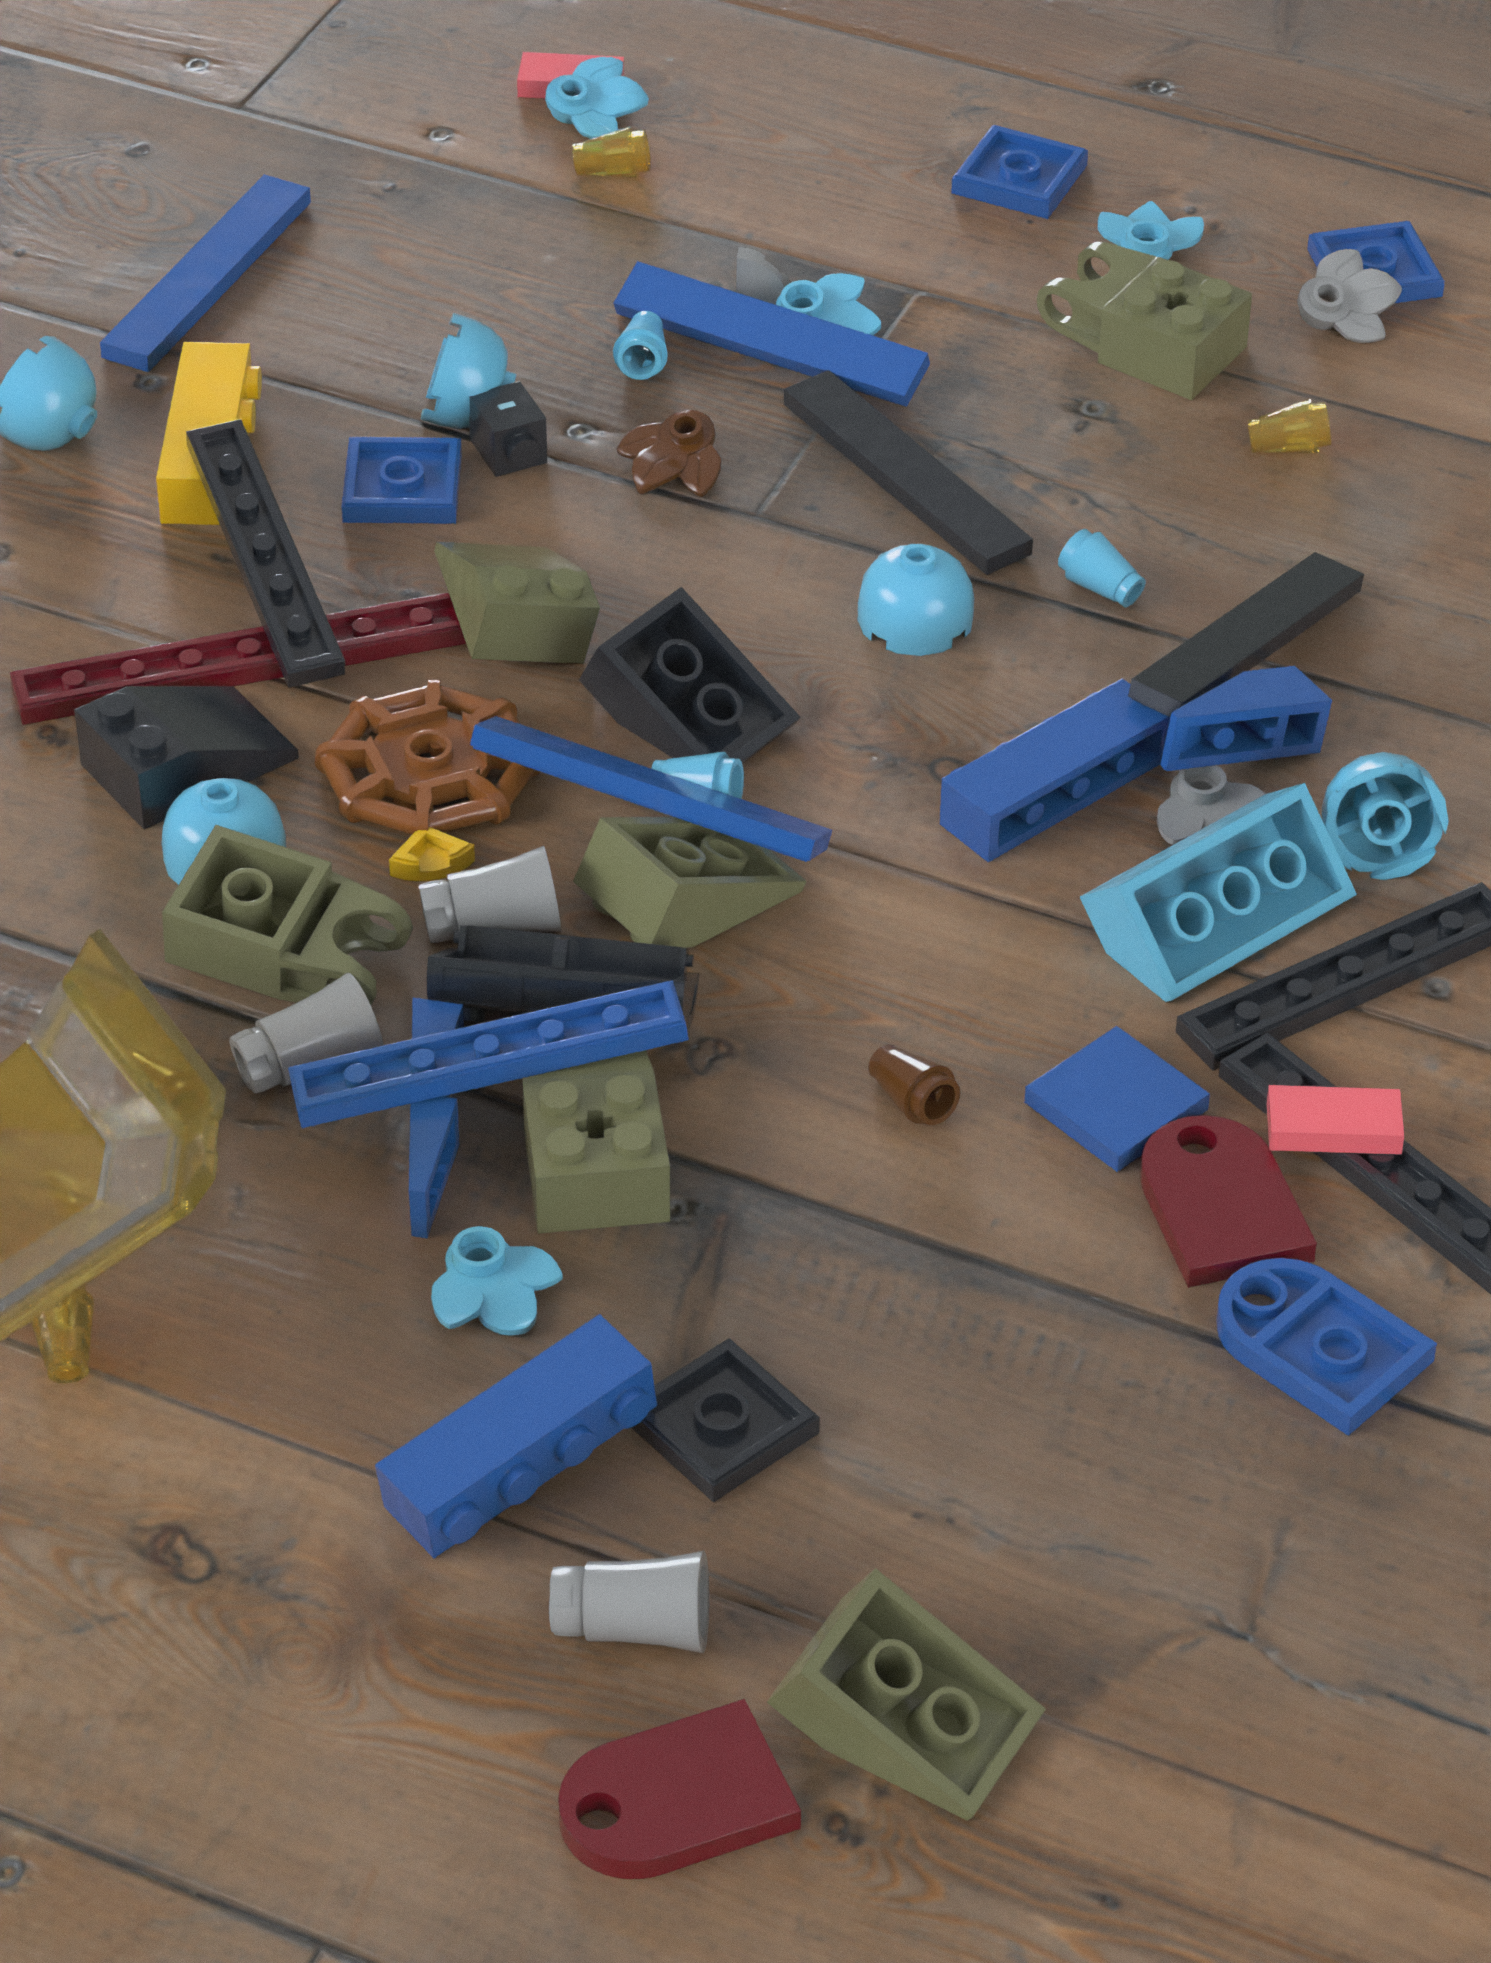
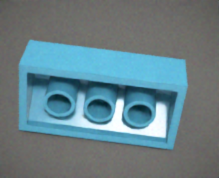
M1305 783L1257 798L1080 896V899L1106 954L1162 1000L1168 1002L1356 896L1357 893Z

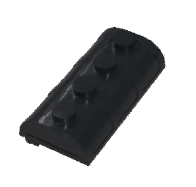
M460 925V931L455 930L454 943H458V949L448 948L428 956L426 979L428 1000L463 1004L464 1021H484L485 1009L510 1012L509 1017L671 980H673L687 1029L690 1028L693 1021L700 973L687 972V967H693L694 955L689 954V949L686 947Z

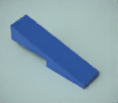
M413 997L412 1039L464 1027L463 1004ZM450 1095L410 1104L409 1204L411 1236L428 1239L460 1145L457 1098L449 1097Z

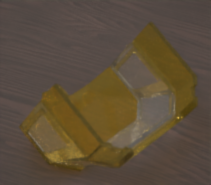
M101 929L89 935L69 972L62 981L56 984L28 1034V1040L0 1064V1342L189 1216L216 1179L219 1153L216 1151L219 1121L223 1117L226 1089Z

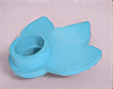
M597 57L581 62L572 75H562L553 79L547 86L545 95L546 105L555 119L562 123L573 124L581 135L600 141H616L618 135L616 118L644 108L648 105L649 98L637 82L621 76L623 62L613 57Z
M1149 201L1128 217L1111 212H1101L1098 218V231L1105 239L1118 246L1169 260L1174 251L1192 247L1200 241L1203 236L1204 222L1202 217H1185L1170 221L1153 201Z
M843 273L829 274L816 283L808 280L794 281L783 288L781 295L776 301L778 306L866 334L874 335L881 329V320L870 309L856 301L861 295L865 284L864 278L856 275Z
M483 1226L470 1227L458 1233L449 1246L445 1256L446 1272L434 1282L431 1300L435 1316L448 1329L459 1327L478 1317L484 1327L495 1333L508 1336L521 1335L529 1332L537 1319V1300L534 1291L543 1290L557 1284L563 1279V1274L557 1262L542 1249L534 1246H509L503 1236L492 1228Z

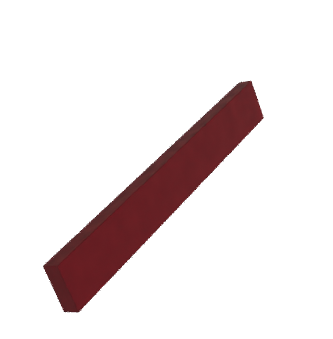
M449 592L326 614L345 659V666L466 644ZM263 626L10 672L11 687L22 725L75 716L74 709L126 686H239L284 677Z

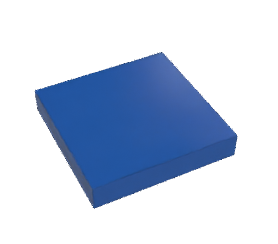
M992 125L952 177L951 193L1049 219L1086 168L1088 150Z
M1410 221L1309 234L1307 250L1316 267H1318L1319 262L1333 252L1343 249H1354L1359 251L1361 255L1363 270L1373 268L1386 272L1401 285L1402 292L1395 303L1443 297L1445 281Z
M349 437L341 506L342 523L456 524L462 459L461 438Z
M1115 1026L1025 1086L1024 1103L1118 1172L1143 1154L1148 1139L1159 1128L1174 1120L1190 1116H1200L1209 1108L1210 1093L1121 1028Z

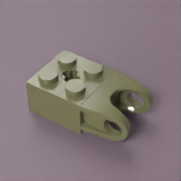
M1107 242L1089 244L1078 255L1077 274L1080 280L1071 278L1052 279L1038 291L1036 298L1038 310L1047 325L1062 335L1097 352L1098 363L1189 400H1193L1247 347L1252 302L1251 292L1230 285L1225 280L1212 278L1186 268L1176 261L1166 260ZM1092 257L1103 260L1109 266L1110 270L1105 276H1100L1093 269L1091 264ZM1052 294L1069 302L1072 308V316H1066L1055 308L1052 302Z
M219 825L214 826L162 911L165 962L279 1000L295 1003L320 991L334 982L335 979L348 972L358 981L370 1005H372L377 994V981L370 971L347 954L359 950L376 952L399 950L406 945L413 931L411 918L406 910L396 901L333 872L332 862ZM369 915H376L386 919L394 926L395 930L387 929L372 922Z
M646 1050L523 1078L524 1135L538 1234L670 1222V1164L655 1074Z

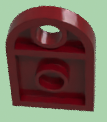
M1205 1115L1190 1116L1165 1124L1148 1139L1142 1154L1141 1187L1188 1288L1228 1280L1239 1269L1261 1260L1286 1258L1308 1263L1315 1262L1317 1242L1271 1150H1269L1266 1142L1252 1129L1227 1118ZM1188 1144H1199L1209 1148L1211 1151L1203 1154H1194L1184 1150L1182 1147Z
M745 1699L597 1746L575 1761L564 1776L559 1790V1826L568 1849L580 1862L592 1870L620 1879L656 1877L801 1829V1809ZM597 1810L610 1812L618 1818L615 1824L605 1829L588 1828L579 1820L585 1814Z

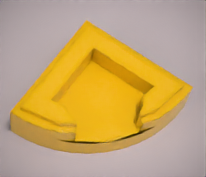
M429 827L428 831L417 830L389 859L390 876L409 881H433L447 878V874L461 872L475 861L474 844Z

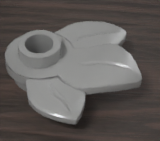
M1343 249L1327 255L1319 262L1316 278L1308 280L1302 286L1297 302L1302 319L1311 327L1321 330L1334 327L1350 341L1371 343L1385 338V328L1378 314L1391 307L1398 300L1402 287L1386 272L1373 268L1363 270V261L1359 251Z
M1217 765L1179 770V773L1171 782L1170 798L1164 801L1158 808L1157 825L1159 832L1164 840L1174 845L1266 793L1251 784L1228 782L1225 772Z

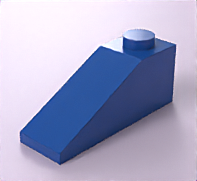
M1296 666L1244 671L1171 712L1160 766L1165 771L1320 753L1332 699Z

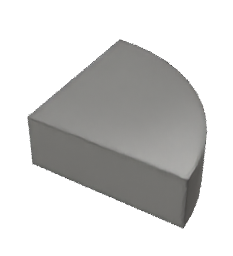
M739 247L737 253L736 292L776 305V301L781 295L783 288L790 283L785 273H780L771 263L764 260V254L753 249Z

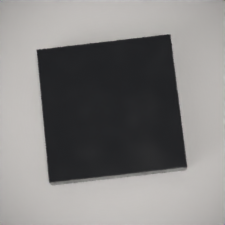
M728 1338L654 1385L657 1406L649 1411L639 1424L632 1427L637 1434L714 1503L818 1435L820 1431V1417L734 1341Z

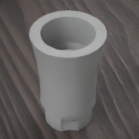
M544 846L504 861L476 869L447 874L448 881L436 880L418 885L430 943L454 939L455 930L460 931V925L529 932H561L558 904Z
M348 972L320 991L279 1012L257 1020L255 1023L256 1027L240 1031L229 1039L231 1051L241 1077L248 1089H251L254 1094L268 1090L278 1084L283 1087L291 1084L288 1067L384 1046L372 1007L358 981Z
M705 1551L654 1559L588 1561L586 1567H553L550 1578L549 1620L551 1632H554V1635L585 1636L588 1642H628L661 1645L699 1653L705 1652L710 1608L709 1570Z

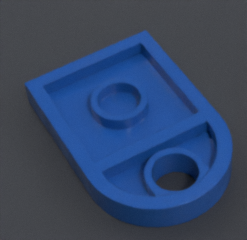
M1276 1258L1251 1263L1236 1271L1226 1281L1219 1295L1216 1327L1220 1341L1225 1349L1241 1364L1348 1436L1432 1364L1435 1359L1437 1346L1435 1341L1330 1272L1305 1261ZM1252 1294H1261L1270 1297L1275 1302L1266 1306H1257L1247 1302L1244 1297Z

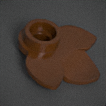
M696 410L676 412L666 418L663 423H650L638 426L629 431L617 447L619 455L633 459L632 475L639 494L649 492L679 477L690 492L703 497L711 490L721 472L722 461L720 455L712 446L716 437L714 424L710 417Z

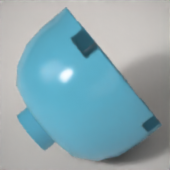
M453 313L449 325L458 327L459 330L456 336L448 334V337L443 339L426 398L437 399L434 411L426 408L423 409L421 420L443 427L463 429L469 428V396L515 382L516 374L506 371L508 351L502 338L491 327L475 319Z
M44 336L39 339L47 346L38 353L27 348L7 372L0 385V407H2L0 413V435L10 442L29 450L49 451L64 446L74 437L81 439L90 431L97 418V410L93 408L97 391L92 371L81 355L54 336Z
M924 544L898 546L880 554L865 572L858 599L857 620L863 634L871 640L872 633H874L877 637L886 640V650L897 654L916 656L941 653L952 648L953 638L961 635L963 631L964 637L971 632L974 614L973 586L961 562L949 552Z
M1387 752L1360 756L1341 768L1327 786L1322 804V821L1343 866L1351 871L1352 867L1359 872H1372L1370 878L1379 880L1408 876L1429 863L1436 853L1435 846L1440 841L1442 832L1444 831L1446 834L1449 823L1445 798L1430 773L1424 767L1404 755Z
M211 779L199 782L185 789L167 811L162 831V852L168 876L178 885L215 825L286 847V834L276 804L256 785L240 779Z

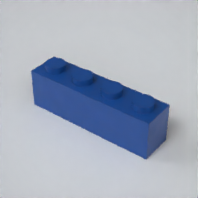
M1122 678L1106 688L1090 694L1084 700L1061 713L1048 717L1039 725L1010 741L1001 743L994 750L963 767L956 768L949 775L943 777L941 782L940 825L985 861L990 862L1161 764L1170 717L1128 697L1130 683Z
M601 1314L597 1315L376 1463L375 1468L384 1507L433 1558H436L455 1544L468 1541L478 1532L482 1525L512 1505L525 1502L535 1493L539 1486L567 1467H573L582 1463L596 1447L621 1430L632 1428L639 1424L649 1411L657 1406L651 1362Z

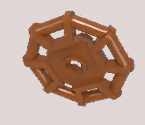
M428 679L427 686L375 699L361 696L352 701L349 706L350 713L330 740L320 744L315 752V766L321 773L326 775L340 802L339 813L351 823L364 820L411 835L415 831L417 832V830L428 831L429 827L441 832H448L487 821L497 825L510 817V806L528 780L540 773V771L473 749V746L470 745L474 726L480 722L498 716L520 724L517 719V707L515 704L504 697L491 700L442 686L441 679ZM448 712L462 716V721L448 717ZM374 732L378 734L374 740L370 735L366 741H360L364 733ZM430 752L431 756L433 757L424 758L420 757L419 755L422 753ZM366 767L370 775L357 783L350 769ZM491 769L506 770L495 786L486 779ZM385 796L393 798V803L382 801ZM465 797L470 799V801L433 810L434 805Z

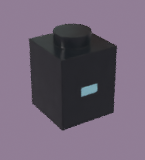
M520 381L469 396L470 440L495 477L547 463L546 417Z

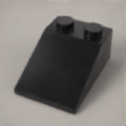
M682 587L601 644L579 678L584 687L619 725L672 758L726 752L729 758L740 759L743 764L795 725L801 718Z
M126 686L74 709L81 765L144 830L164 821L167 811L175 799L185 789L199 782L217 778L240 779L249 782L299 759L298 749L234 686Z

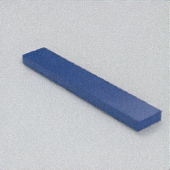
M264 174L101 340V358L149 372L311 203L310 187Z
M639 261L635 264L613 302L618 315L632 319L638 312L651 311L660 317L663 329L812 377L829 370L852 390L905 407L908 406L930 365L927 352Z
M498 716L474 726L470 745L473 746V749L805 862L820 855L828 848L832 829Z
M673 980L295 1065L288 1067L300 1125L301 1128H306L679 1043L689 1039L686 1021Z

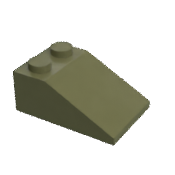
M436 542L434 552L472 659L584 664L600 611V605L585 570L547 547Z
M600 817L573 880L578 887L593 899L592 904L597 910L614 917L631 932L630 937L634 942L676 947H695L801 893L807 882L767 848L676 817Z
M876 1568L839 1601L767 1701L769 1705L824 1750L967 1821L975 1815L1046 1710L1045 1707Z

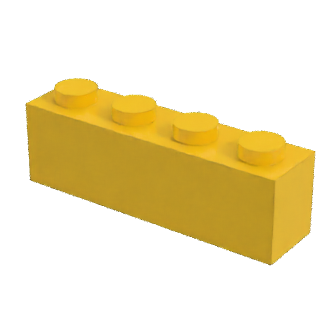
M183 342L156 476L161 524L220 525L188 450L186 431L241 419L246 432L254 433L256 423L255 400H260L262 374L260 366L251 365L250 343Z

